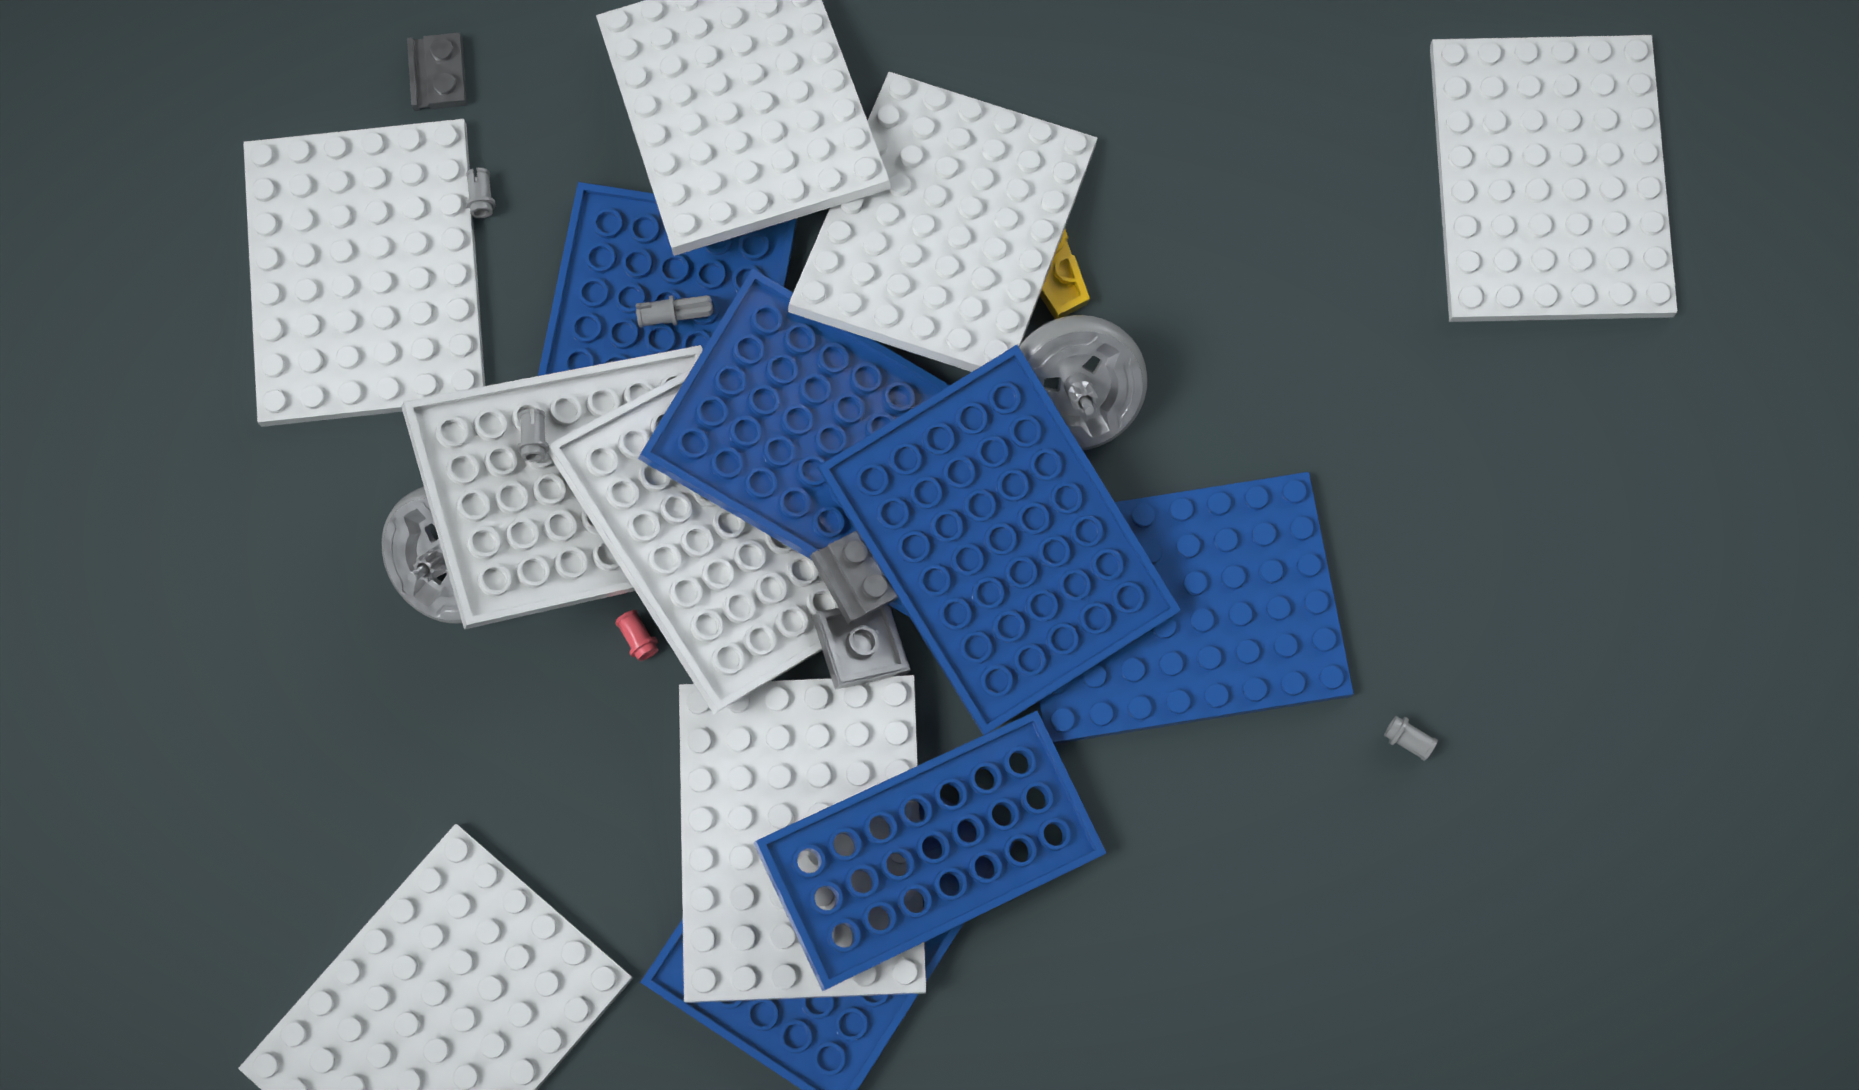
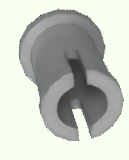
M476 168L477 177H475L474 170L470 169L466 172L469 192L466 208H470V214L475 218L489 217L493 214V209L496 207L495 200L491 198L490 171L485 168Z
M525 409L519 414L521 420V443L518 444L517 450L525 461L537 462L544 460L546 453L549 451V445L545 442V412L540 409H534V424H531L530 409Z
M1395 716L1384 733V736L1390 739L1389 744L1394 745L1397 743L1425 761L1432 753L1438 740L1409 724L1407 717L1401 719Z

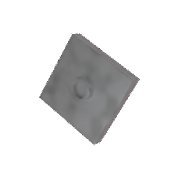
M887 604L864 617L862 616L849 625L839 608L816 612L812 616L835 690L878 681L892 676L905 675L910 671L890 605Z

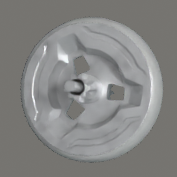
M1066 316L1042 325L1033 331L1019 346L1043 386L1044 379L1059 377L1057 389L1044 388L1082 450L1093 449L1112 441L1121 435L1137 417L1146 395L1147 370L1139 347L1119 326L1094 316ZM1092 356H1096L1100 361L1092 372L1083 365Z
M420 487L400 499L385 521L381 542L384 565L398 593L414 609L440 622L460 624L462 620L439 539L434 540L428 527L431 523L434 526L435 524L424 487ZM446 573L447 575L442 582L437 579L438 576Z

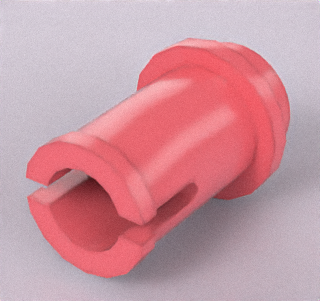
M637 610L628 611L616 619V626L619 627L631 648L629 651L631 657H636L638 661H644L658 652L659 649L656 646L658 640L656 637L650 636Z

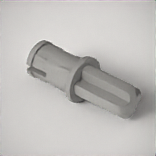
M671 295L666 300L636 303V314L640 328L662 323H673L675 326L678 325V320L706 317L713 314L712 300L708 295L677 300Z

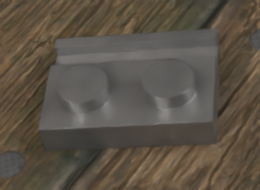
M460 32L423 36V39L413 40V37L407 38L411 105L413 110L420 111V108L430 107V109L467 106L463 41Z
M856 531L819 551L813 552L810 556L848 625L898 598Z

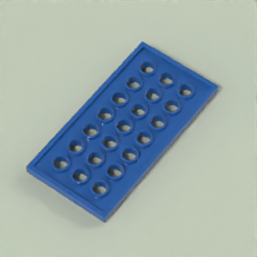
M1038 711L801 819L753 843L822 991L1106 854ZM1012 753H1020L1027 759L1028 768L1025 773L1019 774L1011 769L1009 758ZM978 769H986L993 775L994 784L991 789L984 790L977 786L975 773ZM951 785L957 789L959 802L956 806H948L942 802L940 798L942 786ZM1035 788L1044 794L1045 805L1042 809H1034L1028 804L1026 795L1029 789ZM910 801H916L924 808V819L919 823L910 821L905 815V806ZM995 805H1004L1009 809L1011 821L1007 826L998 825L993 820L992 810ZM873 818H882L888 823L890 831L887 838L877 839L871 834L869 824ZM961 821L971 822L975 826L977 835L973 842H965L958 836L957 827ZM1048 824L1058 826L1062 832V841L1057 846L1049 844L1044 838V829ZM845 834L853 840L854 850L851 855L842 856L835 851L833 842L837 835ZM932 837L940 842L942 853L938 859H930L923 853L922 843L925 838ZM1013 841H1021L1027 846L1028 857L1025 862H1017L1011 857L1009 847ZM810 851L817 856L818 868L815 872L806 873L799 868L797 858L800 852ZM891 854L901 855L905 859L907 869L904 875L895 876L889 872L887 859ZM979 857L988 858L993 863L994 873L990 879H984L977 875L975 862ZM855 871H864L870 876L871 888L868 892L860 893L852 887L851 876ZM943 874H952L957 878L959 890L956 895L949 896L942 892L939 882ZM819 888H828L834 893L836 902L831 910H823L817 906L815 893ZM908 891H917L922 895L924 907L919 913H913L906 908L904 897ZM872 908H882L888 914L889 922L884 930H877L870 925L868 915ZM836 925H846L851 929L853 941L850 946L840 947L835 944L832 932Z

